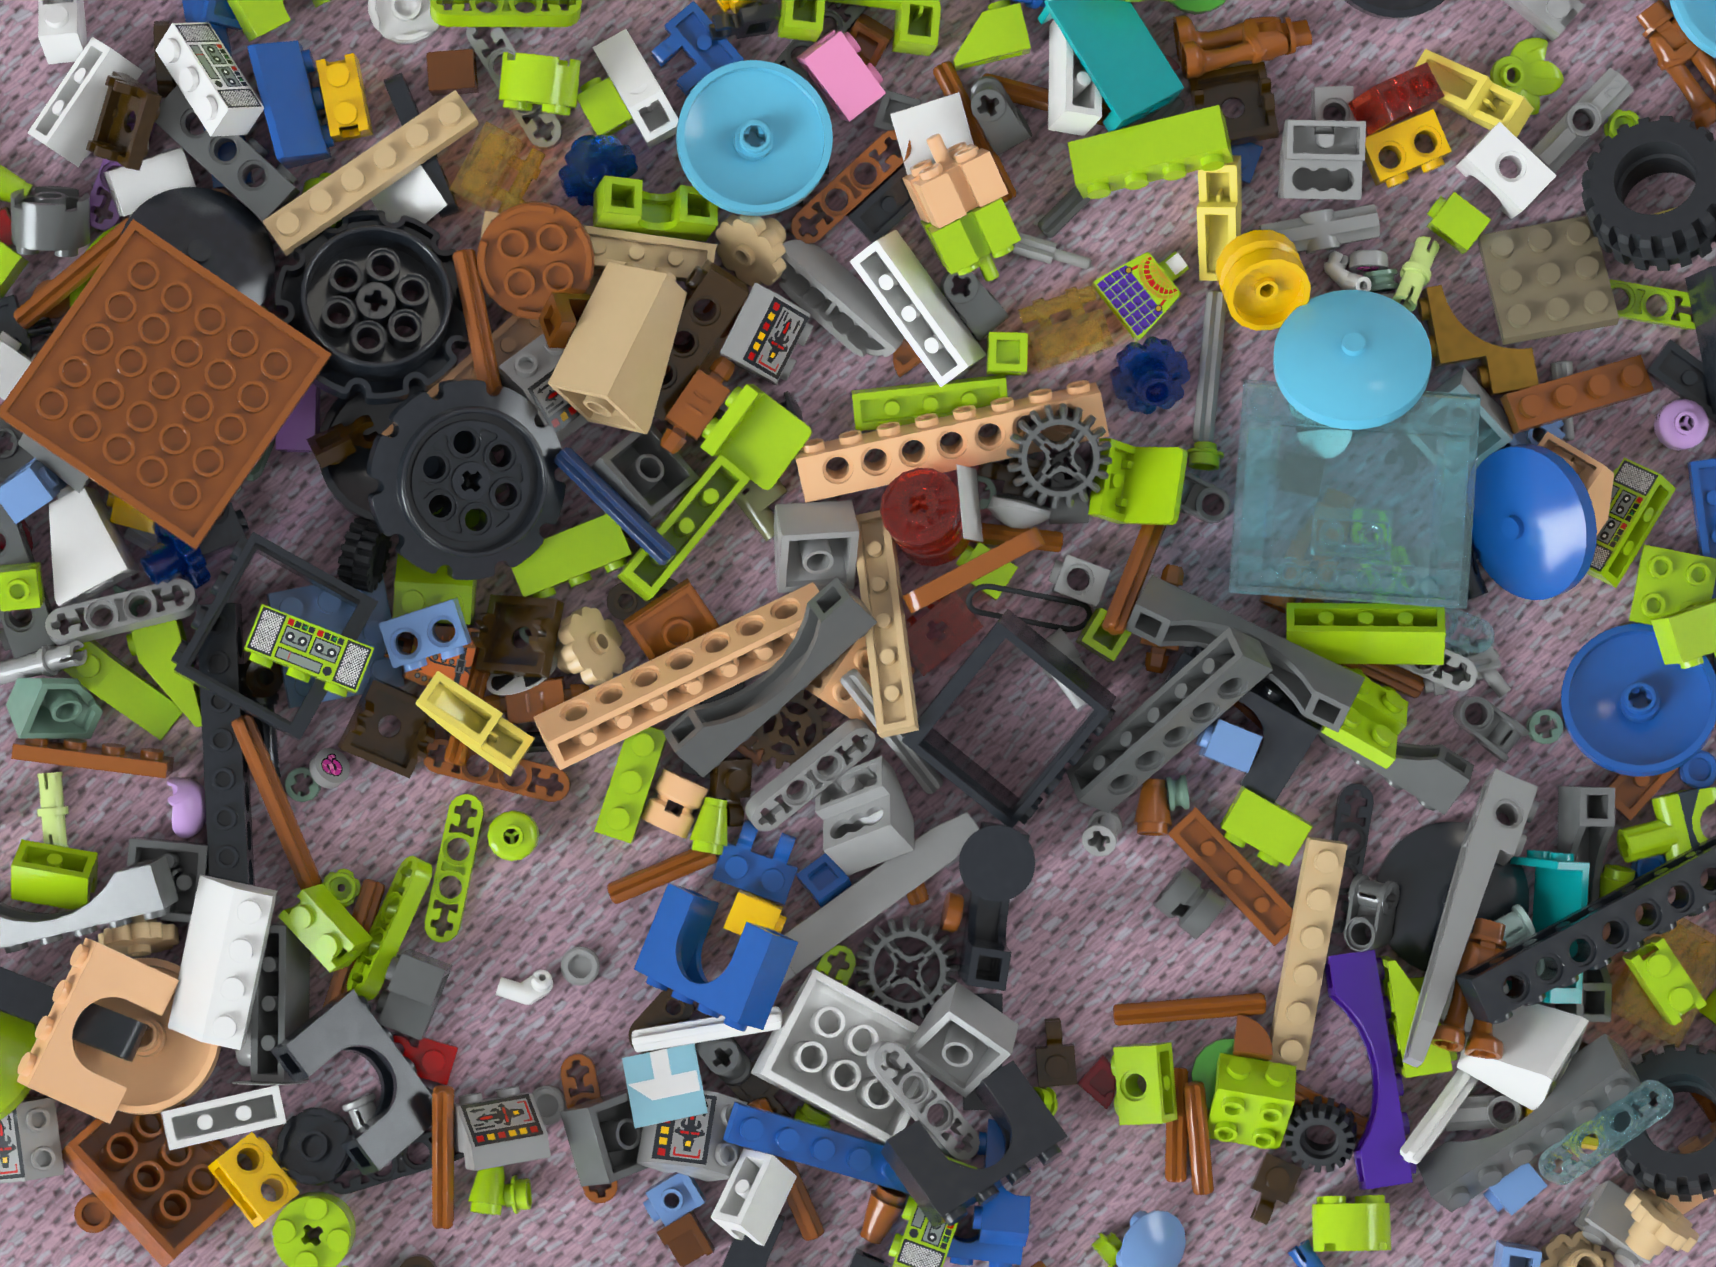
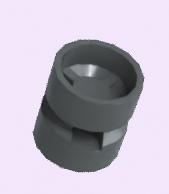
M1183 867L1159 894L1153 905L1168 918H1179L1178 926L1196 940L1216 919L1227 901L1210 887L1202 889L1201 880L1186 867Z

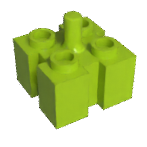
M1002 198L983 207L978 206L966 212L967 215L941 228L933 226L931 222L920 221L939 262L951 275L956 272L959 276L965 275L979 267L985 281H992L999 277V272L990 253L993 258H999L1014 250L1013 244L1021 241Z

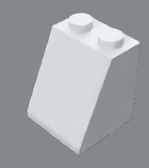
M71 486L60 490V493L57 495L58 500L49 504L54 599L58 606L64 607L84 602L140 572V569L116 524L110 522L111 515L97 489L85 487L78 493Z
M1539 1003L1532 1006L1522 1005L1512 1011L1513 1016L1510 1019L1493 1025V1036L1501 1040L1504 1045L1502 1059H1482L1465 1055V1046L1470 1032H1465L1464 1049L1459 1051L1461 1055L1457 1064V1068L1532 1111L1538 1108L1550 1095L1564 1075L1572 1056L1579 1049L1589 1020L1581 1016Z

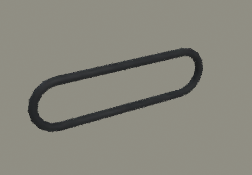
M996 584L978 585L971 589L966 598L967 608L972 613L1000 619L1003 614L980 610L972 605V598L977 592L991 589L1084 608L1087 613L1086 619L1076 626H1064L1019 617L1028 625L1055 630L1061 628L1065 632L1082 630L1093 615L1091 607L1078 600Z

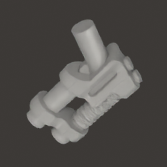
M1481 638L1471 644L1448 648V650L1472 661L1477 670L1476 681L1484 678L1499 698L1511 690V687L1496 670L1501 667V662L1498 659L1500 656L1496 649H1493V643L1489 638ZM1444 654V664L1450 658L1446 654ZM1460 663L1461 670L1449 673L1453 676L1452 683L1454 685H1458L1461 680L1467 682L1470 678V675L1465 672L1466 665L1464 663ZM1418 665L1419 669H1422V670H1423V669H1428L1429 667L1432 666V665ZM1440 666L1433 673V676L1439 679L1441 678ZM1423 679L1425 694L1433 692L1434 696L1445 694V689H1448L1431 680Z

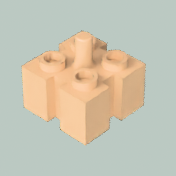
M940 134L932 135L926 140L936 163L933 164L931 159L921 161L910 168L912 174L902 178L920 219L927 223L931 222L937 228H941L967 215L966 212L978 206L983 207L1009 194L990 151L983 148L979 149L978 146L972 144L966 145V142L955 144L947 149Z

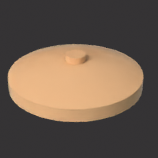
M134 958L178 980L180 966L157 958ZM175 990L162 1016L123 998L107 997L93 1002L148 1025L133 1062L72 1039L76 1057L85 1068L127 1088L117 1109L120 1112L146 1115L161 1113L175 1108L190 1099L203 1087L216 1066L221 1046L200 1042L168 1028Z

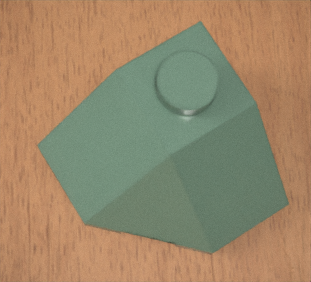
M17 678L6 703L18 738L91 739L103 713L99 703L77 678Z

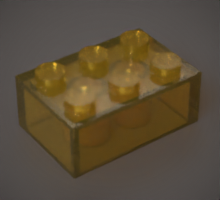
M1681 918L1676 921L1677 926L1671 931L1663 934L1654 933L1645 938L1644 942L1653 936L1665 939L1705 1000L1716 980V935L1685 918ZM1652 950V951H1650L1649 953L1645 954V955L1642 957V960L1645 959L1646 957L1650 956L1651 954H1653V953L1656 952V951H1655V950ZM1625 964L1612 988L1611 1013L1669 1045L1675 1044L1676 1048H1679L1699 1011L1698 1009H1692L1680 1017L1682 1021L1675 1026L1665 1023L1627 964Z

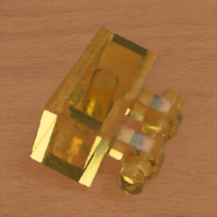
M486 121L449 190L453 195L484 212L489 210L494 199L502 202L497 213H501L511 206L525 202L522 198L531 181L538 179L542 171L539 167L546 155L532 148L526 160L518 158L524 146L522 141ZM512 168L519 173L511 188L507 191L501 187Z
M1092 285L1080 289L1074 286L1065 289V294L1048 300H1044L1042 297L1033 300L1032 305L1018 309L1023 324L1037 320L1040 330L1028 333V347L1038 374L1110 350L1114 346L1102 309L1085 314L1083 304L1096 300V294ZM1070 309L1072 319L1052 325L1050 315Z

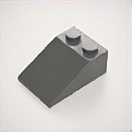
M628 1089L595 1098L560 1111L581 1187L610 1184L648 1168L637 1164L642 1127H634Z

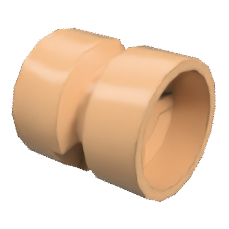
M663 768L655 786L658 795L656 798L649 799L641 818L663 830L687 839L695 821L692 812L701 808L709 789ZM668 800L682 805L678 814L665 809Z

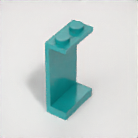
M1122 0L1044 1L1046 6L1037 19L1041 25L1054 19L1111 110L1103 121L1108 132L1123 129L1172 103L1184 89L1181 81L1131 2Z
M1527 849V857L1513 856L1511 858L1510 864L1535 867L1532 917L1535 933L1587 905L1590 863L1574 861L1573 853ZM1576 940L1573 941L1569 949L1571 958L1578 951ZM1583 973L1578 975L1579 980L1574 984L1564 988L1555 987L1546 992V998L1541 1002L1582 1004ZM1507 980L1506 983L1510 991L1512 980Z

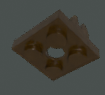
M1264 61L1256 64L1251 63L1207 72L1198 78L1188 79L1194 111L1219 105L1221 108L1222 104L1228 99H1238L1243 103L1244 112L1240 117L1228 118L1224 115L1231 146L1279 137L1275 115L1274 93L1272 94L1271 79L1267 77Z
M113 71L112 75L107 76L105 85L108 86V90L93 140H88L86 150L94 152L93 155L116 161L125 168L140 171L142 161L149 151V138L154 122L160 114L162 96L129 75ZM134 111L136 122L134 129L131 131V127L127 125V120L130 113Z
M491 594L487 613H480L474 617V621L480 626V632H471L470 635L475 646L479 648L475 669L489 674L549 678L565 603L558 599ZM523 627H528L532 633V636H529V644L524 648H516L513 642L515 633Z
M371 676L338 747L345 752L410 779L417 762L426 759L428 743L433 744L435 740L434 727L437 722L415 704L419 696ZM388 715L396 716L401 724L399 732L391 737L383 736L378 730L380 720Z

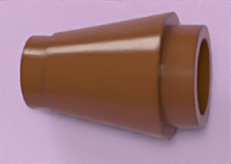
M1150 778L1142 784L1133 822L1134 825H1137V834L1146 836L1168 835V826H1172L1166 780Z
M878 1185L876 1190H871L860 1232L861 1237L874 1244H881L883 1238H885L903 1213L906 1206L904 1204L907 1198L906 1194Z

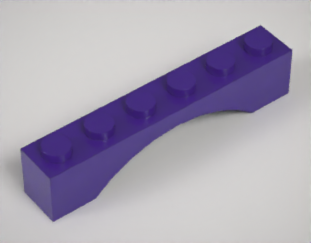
M1375 949L1328 956L1324 969L1328 997L1344 1011L1356 1027L1366 1048L1371 1067L1372 1099L1370 1114L1363 1134L1353 1150L1359 1190L1413 1183L1412 1174H1416V1164L1408 1163L1400 1154V1148L1406 1141L1405 1135L1410 1134V1124L1407 1113L1401 1112L1399 1097L1404 1095V1087L1400 1073H1395L1393 1058L1397 1057V1044L1394 1035H1389L1386 1019L1391 1018V1007L1388 997L1382 996L1380 981L1385 979L1381 957L1376 958Z

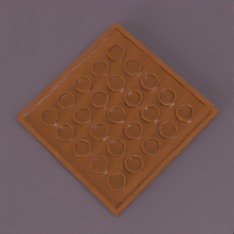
M133 219L0 406V418L197 550L331 357V353Z

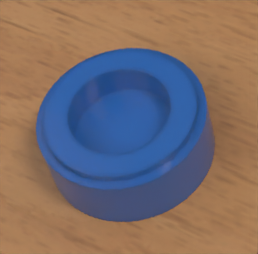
M1701 750L1690 761L1678 768L1680 779L1691 788L1703 789L1709 787L1716 780L1715 757L1709 752Z

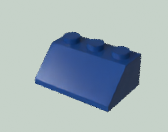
M298 40L247 46L277 160L286 169L332 158L329 148L336 145L330 136L328 124L323 125L319 110L325 109L320 86L313 88L310 73L316 72L310 49L303 50Z

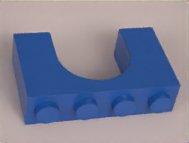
M668 883L634 970L647 976L646 983L664 991H667L668 988L672 989L671 996L692 1005L696 1001L699 1003L698 1011L715 1018H719L721 1014L725 1017L723 1023L731 1028L743 1032L746 1031L747 1026L763 1030L798 942L771 928L746 922L728 967L718 978L708 982L702 969L701 953L704 940L719 903L694 890Z

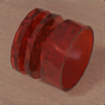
M915 468L903 472L890 482L882 496L880 513L884 527L908 559L923 566H939L952 562L965 551L971 540L963 539L959 490L946 474L933 468ZM922 508V509L926 510V512L923 513L922 511H919V510Z

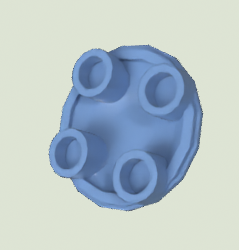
M1167 1211L1136 1212L1130 1220V1228L1125 1234L1121 1249L1116 1255L1117 1266L1177 1267L1183 1258L1186 1245L1185 1230L1179 1219Z

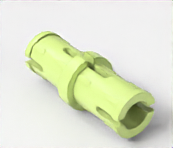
M1422 236L1416 239L1409 261L1401 268L1400 277L1402 279L1392 298L1398 303L1405 299L1403 306L1410 312L1415 310L1422 288L1431 279L1430 268L1440 248L1437 241L1434 240L1430 249H1427L1431 240L1430 237Z
M63 772L37 774L41 808L37 809V817L41 816L43 843L68 847L65 814H69L68 806L64 807Z

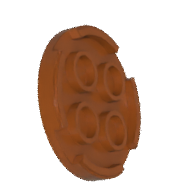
M542 201L519 203L498 214L483 233L477 251V270L486 293L503 309L525 319L539 320L538 318L552 292L585 294L591 283L595 267L593 244L583 224L566 209Z

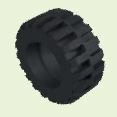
M1660 116L1658 121H1650L1649 117L1638 119L1639 124L1629 127L1628 124H1625L1616 129L1617 135L1615 137L1606 136L1599 143L1600 153L1593 152L1587 161L1589 170L1583 173L1581 182L1584 190L1582 192L1583 204L1594 237L1598 238L1600 246L1606 253L1613 252L1615 260L1624 265L1633 261L1635 269L1645 271L1649 270V266H1657L1658 271L1670 270V265L1680 263L1682 268L1693 264L1691 258L1697 255L1704 258L1712 252L1711 244L1716 242V140H1714L1713 133L1708 129L1699 127L1696 130L1695 122L1685 118H1681L1680 122H1674L1673 116ZM1676 173L1696 183L1686 201L1677 208L1665 213L1642 214L1624 205L1630 190L1638 182L1654 174Z
M1675 1044L1663 1046L1664 1053L1655 1055L1651 1049L1641 1054L1643 1061L1640 1064L1636 1065L1631 1061L1641 1085L1629 1092L1625 1098L1616 1101L1606 1108L1608 1121L1606 1122L1607 1131L1615 1157L1618 1158L1620 1166L1626 1175L1635 1178L1636 1185L1645 1191L1649 1188L1655 1190L1657 1197L1668 1200L1670 1194L1677 1195L1680 1202H1692L1691 1195L1702 1194L1703 1200L1714 1197L1713 1190L1716 1189V1137L1709 1145L1696 1152L1687 1154L1667 1152L1654 1145L1646 1131V1117L1659 1100L1678 1092H1691L1702 1095L1716 1105V1051L1709 1049L1704 1054L1699 1051L1698 1045L1686 1044V1050L1676 1051Z

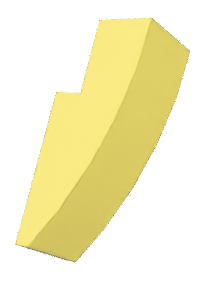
M1427 49L1424 50L1406 80L1408 85L1488 130H1491L1501 122L1516 138L1534 110L1524 96L1493 83L1488 76Z
M1233 155V162L1225 163L1222 168L1215 171L1198 170L1199 203L1197 205L1199 281H1218L1215 274L1217 259L1224 247L1241 235V156Z
M439 671L436 672L415 703L454 737L510 777L534 741L532 736L504 719L502 712Z

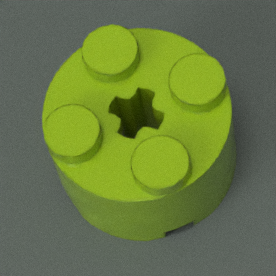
M503 52L499 100H503V108L532 112V106L535 104L542 105V112L570 115L571 108H576L581 61L570 59L568 66V61L559 60V57L527 53H515L514 60L513 54Z
M307 1192L296 1197L280 1212L272 1229L276 1252L288 1267H336L350 1252L356 1234L355 1218L349 1206L341 1198L325 1192ZM309 1225L312 1228L318 1226L322 1228L323 1232L320 1234L319 1239L316 1237L310 1239L308 1237Z
M1385 1195L1355 1196V1203H1346V1196L1316 1197L1317 1204H1312L1313 1252L1392 1250L1390 1203H1385Z

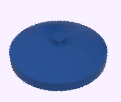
M1518 444L1500 449L1481 462L1469 483L1465 516L1473 550L1477 551L1478 560L1484 570L1503 589L1524 599H1549L1574 588L1589 570L1597 542L1594 508L1588 491L1578 474L1558 454L1534 444Z
M1635 623L1608 629L1589 640L1577 652L1565 673L1561 690V706L1567 731L1573 742L1586 757L1609 771L1637 777L1655 776L1672 771L1696 756L1705 746L1715 728L1716 675L1712 665L1706 656H1702L1704 663L1686 669H1681L1680 664L1665 665L1652 625Z

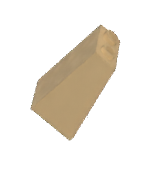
M626 262L625 265L607 263L548 382L587 421L643 434L648 433L687 295L675 282L676 277L671 272L662 268H655L654 271L646 270L631 262Z

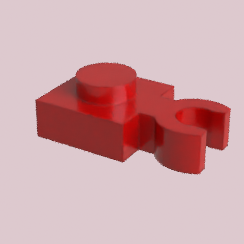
M393 1036L395 1043L403 1045V1056H406L414 1063L418 1077L448 1085L459 1047L426 1037L419 1041L417 1047L413 1046L405 1036Z

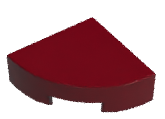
M1102 1054L1077 1084L1107 1110L1114 1098L1116 1079L1112 1073L1110 1062Z

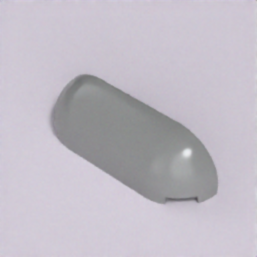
M789 240L783 243L786 252L782 259L786 263V269L782 272V280L779 282V285L795 303L810 313L811 317L850 351L861 357H864L866 354L888 357L900 347L904 336L869 288L821 247L813 243L806 244L801 240Z

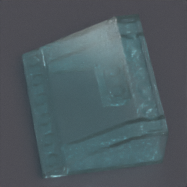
M1244 380L1229 593L1467 609L1480 394L1424 391L1418 402L1408 412L1394 421L1374 428L1349 430L1329 427L1304 416L1287 401L1277 382Z

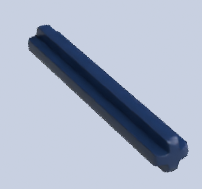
M565 447L556 455L554 463L658 564L666 565L675 556L676 549L572 448Z

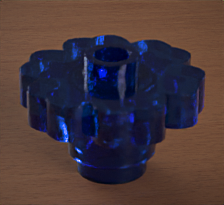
M584 135L576 139L572 144L571 151L565 155L567 165L559 170L558 175L561 179V186L568 197H575L581 206H593L594 191L605 175L629 178L638 171V166L636 164V156L631 147L627 144L622 145L617 136Z
M1151 336L1144 341L1143 345L1138 342H1130L1123 350L1117 353L1116 361L1118 367L1110 372V378L1115 396L1120 400H1125L1129 410L1147 415L1153 413L1157 406L1162 409H1170L1177 401L1183 398L1184 390L1182 384H1185L1190 379L1188 362L1182 352L1175 351L1170 340Z
M153 522L152 528L157 535L158 543L146 550V556L140 559V563L149 579L155 585H159L163 581L169 583L180 576L183 580L192 584L195 589L209 582L211 575L206 568L207 562L201 553L200 547L195 550Z

